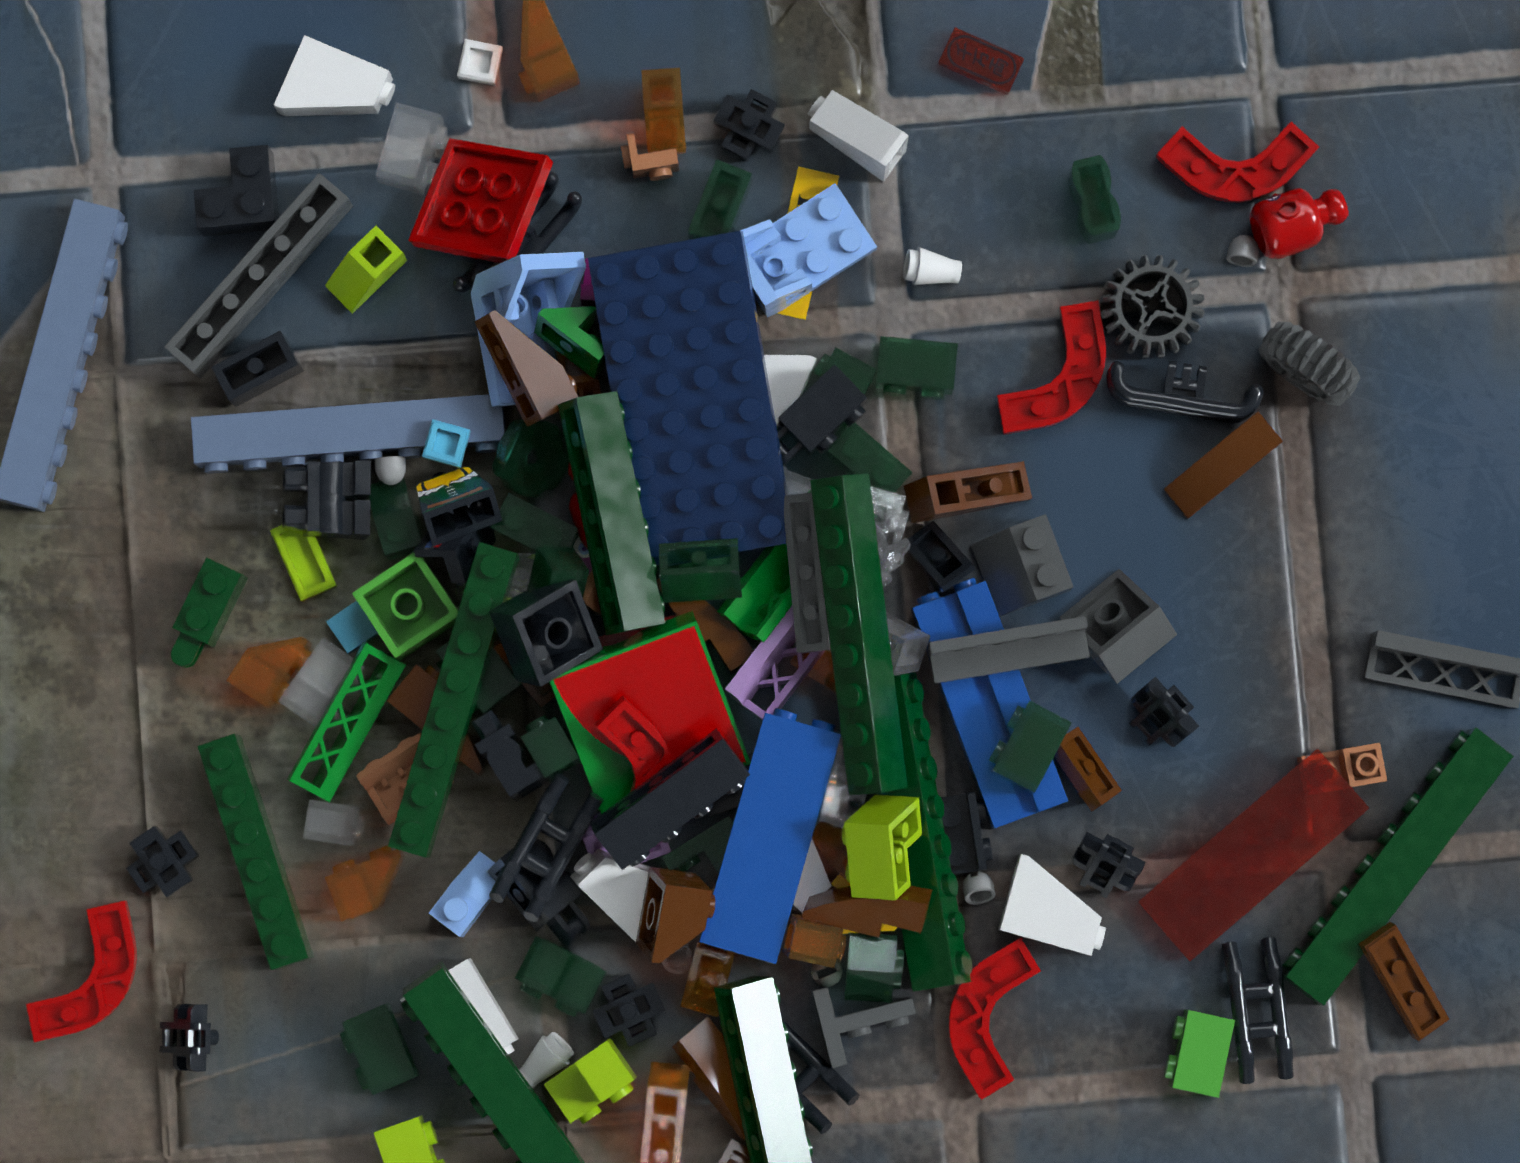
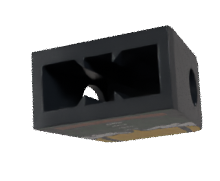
M463 467L449 473L438 472L430 480L419 483L416 486L421 512L433 547L503 521L493 487L469 467Z

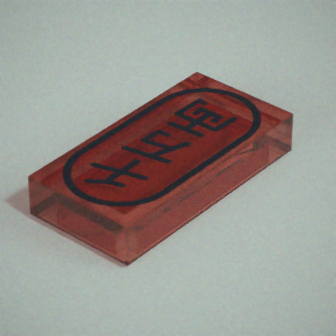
M954 27L938 64L1009 95L1025 58Z

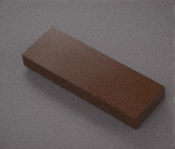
M1387 923L1359 943L1413 1039L1419 1042L1450 1020L1396 924Z

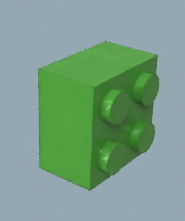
M414 552L352 593L394 658L398 661L403 660L454 626L459 611L424 557H415Z

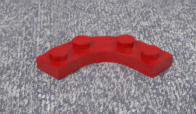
M1290 122L1271 144L1257 156L1243 161H1232L1223 159L1211 152L1182 126L1160 149L1155 158L1183 183L1201 195L1224 202H1247L1268 196L1284 186L1320 146L1293 122Z
M1098 300L1061 306L1059 308L1066 355L1061 373L1053 381L1036 389L997 395L1003 435L1042 429L1061 423L1077 413L1092 397L1102 378L1106 361V342Z
M623 695L596 721V727L631 762L634 778L630 792L673 761L670 750L657 728Z
M124 900L86 909L94 944V966L89 978L78 989L62 996L26 1004L34 1042L87 1030L105 1020L124 1000L134 979L137 963L136 940L127 901Z
M1021 937L986 957L973 967L970 973L971 982L961 983L958 986L951 1004L949 1014L951 1046L960 1067L980 1100L1015 1080L994 1046L989 1032L990 1014L996 1002L1004 994L1041 972Z

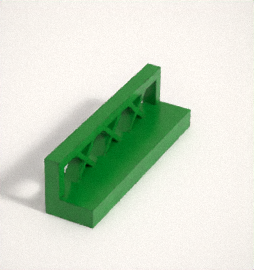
M787 544L766 547L717 610L723 618L733 624L744 636L765 642L792 606Z
M363 642L287 780L330 803L406 665ZM368 654L380 661L370 679L364 682L361 667ZM355 677H357L358 684L352 685ZM360 690L361 695L350 715L345 716L342 706L345 695ZM338 711L339 718L332 720L335 713ZM341 724L342 729L331 749L326 750L323 741L327 728ZM319 746L320 753L313 754L316 747ZM322 759L323 763L312 783L300 778L309 762Z

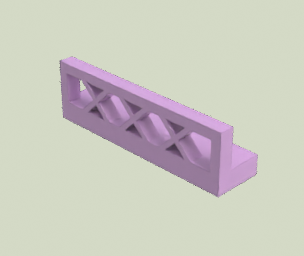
M792 606L765 642H760L725 688L732 699L761 720H763L765 713L773 715L775 708L782 709L825 652H807L810 654L804 660L803 654L806 653H797L796 648H791L796 641ZM797 655L799 668L794 675L779 677L777 665L782 658ZM772 673L773 679L766 680ZM786 684L784 688L780 691V685ZM774 686L775 700L766 711L750 701L759 688Z

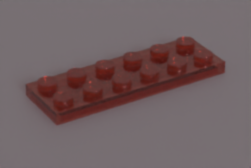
M1316 748L1139 899L1138 902L1184 956L1191 961L1364 814L1369 807L1319 749Z

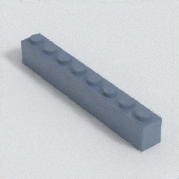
M78 199L73 200L0 466V501L45 512L46 505H51L54 501L57 491V482H53L57 467L63 466L67 455V445L63 444L67 429H73L77 418L78 410L74 407L77 392H83L87 382L88 372L84 370L87 355L92 356L97 345L98 334L94 333L97 319H102L107 309L108 297L104 296L107 282L114 280L118 268V260L114 259L118 244L123 245L127 236L128 223L124 222L125 216L118 209Z
M487 394L191 417L193 460L196 466L205 468V473L215 474L228 472V466L243 465V470L255 471L267 469V463L282 462V467L294 468L305 466V460L321 459V462H344V457L359 456V461L371 460L373 462L374 459L383 457L382 454L398 453V456H403L406 459L421 457V451L424 450L432 419L470 429L471 433L466 448L475 447L476 453L499 451L498 445H507L505 406L492 407L490 395Z

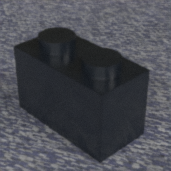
M281 331L211 367L228 400L235 407L304 372L291 345Z

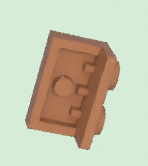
M422 733L404 739L397 748L382 758L371 761L364 770L356 775L358 781L368 792L388 825L396 820Z

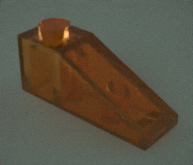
M523 0L520 60L524 71L518 73V76L527 95L534 92L538 102H541L579 85L580 80L545 1Z
M651 1061L640 1163L681 1162L690 1069L687 1065Z

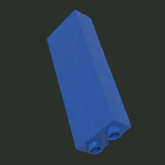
M971 578L953 585L955 591L953 594L940 597L939 592L936 591L916 599L918 606L913 607L911 612L928 658L929 642L1004 630L986 581L977 584L975 578ZM1019 670L938 684L979 795L984 801L985 811L992 829L1068 802Z
M777 708L774 709L773 715L764 714L748 770L750 776L746 778L713 893L716 901L715 911L711 919L707 918L706 928L700 938V943L776 964L841 737V734L834 732L836 725L816 719L812 720L811 726L796 722L797 714Z

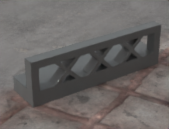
M812 493L787 495L784 498V522L797 653L831 650Z
M1086 616L929 642L928 652L934 684L1088 659L1090 655L1085 632L1088 628Z
M1380 630L1373 632L1371 635L1363 679L1513 709L1519 708L1520 658ZM1378 650L1393 653L1402 667L1391 675L1374 672ZM1402 655L1415 658L1407 663ZM1421 659L1430 660L1440 673L1439 676L1428 683L1419 681L1410 668ZM1440 663L1454 666L1445 671ZM1459 667L1469 668L1478 683L1467 690L1458 689L1449 677V674ZM1478 670L1490 672L1491 674L1483 678ZM1405 671L1410 679L1397 677V675ZM1498 674L1514 677L1510 699L1495 696L1487 682ZM1441 679H1444L1448 686L1438 685L1435 683H1437ZM1482 686L1486 694L1473 691Z

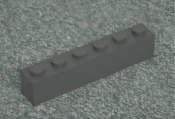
M318 173L164 347L201 379L353 208L349 198L323 175Z

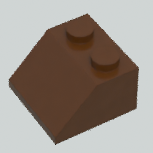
M649 867L636 944L652 963H661L703 932L706 928L707 918L711 919L713 917L716 902L715 895H712V890L696 873Z

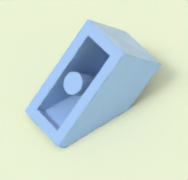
M479 851L452 881L429 914L459 937H464L492 900L489 897V893L495 884V880L487 871L495 862Z

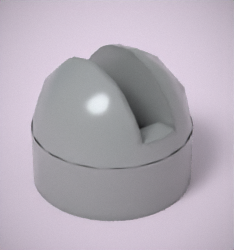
M1239 235L1234 238L1228 247L1227 261L1242 267L1255 266L1259 255L1257 242L1248 235Z
M389 456L374 459L376 475L384 484L394 485L403 479L406 473L405 457Z
M978 871V876L974 877L968 874L963 881L964 898L969 904H983L992 900L996 895L991 877L982 871Z
M831 956L817 958L811 967V976L814 982L822 987H831L837 984L842 976V967L839 961ZM833 964L835 965L836 972L823 978H818L817 971L824 970Z

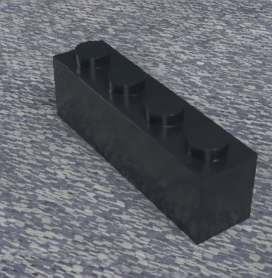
M716 728L589 824L594 835L622 870L629 865L633 867L643 862L650 854L649 850L661 841L666 843L674 839L681 832V826L693 817L694 819H699L706 815L713 808V802L721 796L737 792L745 784V779L750 774Z

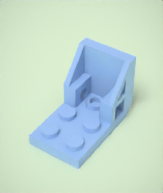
M836 183L774 223L769 219L740 230L744 233L754 298L767 318L784 310L877 250L876 244Z
M584 253L521 254L476 274L471 290L475 320L496 310L556 360L554 348L534 333L537 316L545 308L571 307L586 269ZM478 331L491 406L516 405Z

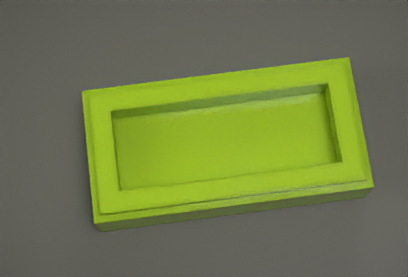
M282 525L270 530L300 601L303 602L337 587V583L316 536L304 537L303 531L283 528Z

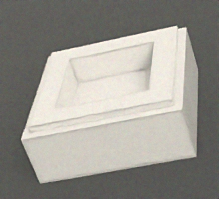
M465 39L457 73L458 79L496 86L503 47Z

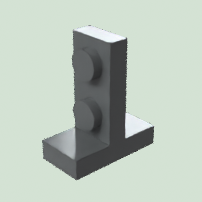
M828 987L812 990L832 1068L847 1065L840 1033L847 1032L849 1039L872 1033L870 1025L885 1022L887 1029L910 1023L908 1016L916 1014L913 999L907 998L835 1017Z

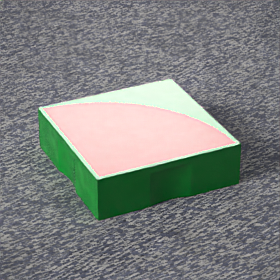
M693 611L666 620L664 624L640 630L637 634L622 642L603 646V650L550 681L592 791L604 800L599 808L601 814L630 793L634 778L631 762L626 755L595 725L596 721L622 695L657 728L666 742L673 760L717 728L745 766L751 763Z

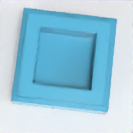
M432 419L422 458L461 468L471 430Z
M357 601L326 621L347 654L361 647L363 642L366 643L378 635V632Z

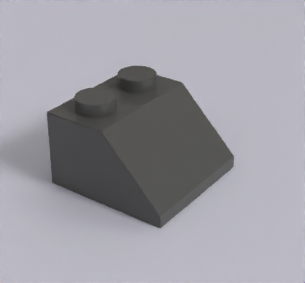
M1046 514L1009 527L970 545L983 581H986L999 617L1064 594L1073 588Z
M1120 569L1115 571L1059 617L1061 620L1086 616L1088 628L1085 632L1089 655L1117 684L1177 635L1160 606Z

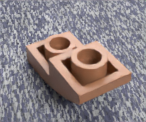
M1380 743L1297 757L1304 796L1387 781Z

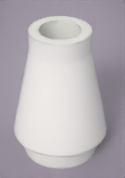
M918 247L917 250L908 249L904 261L903 278L904 280L912 281L913 285L958 284L962 272V261L947 258L921 247Z
M551 1032L547 1037L542 1036L519 1070L534 1089L539 1083L569 1065V1059L574 1055V1052L561 1036Z

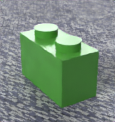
M1184 1009L1183 1017L1176 1016L1172 1032V1039L1178 1040L1175 1055H1168L1164 1071V1077L1170 1079L1168 1086L1219 1098L1235 1020Z

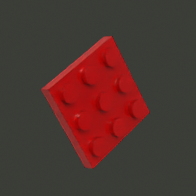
M449 138L408 240L414 247L502 263L517 256L554 162L548 155Z

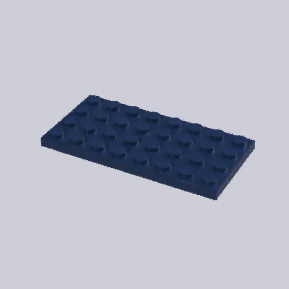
M743 231L588 258L611 392L617 391L619 402L624 408V427L627 440L630 442L633 451L632 465L634 475L640 485L641 495L639 499L643 517L646 519L649 528L648 542L651 556L654 558L656 565L786 544L784 499L788 492Z

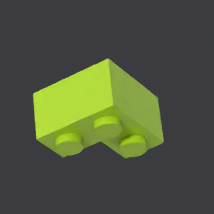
M874 795L844 822L842 842L847 848L848 858L845 876L847 882L850 883L851 897L896 901L911 886L907 848L922 835L919 797Z
M610 1038L546 1082L544 1086L570 1124L579 1119L583 1125L602 1112L598 1104L608 1098L614 1104L633 1091L634 1087L631 1082L637 1076Z

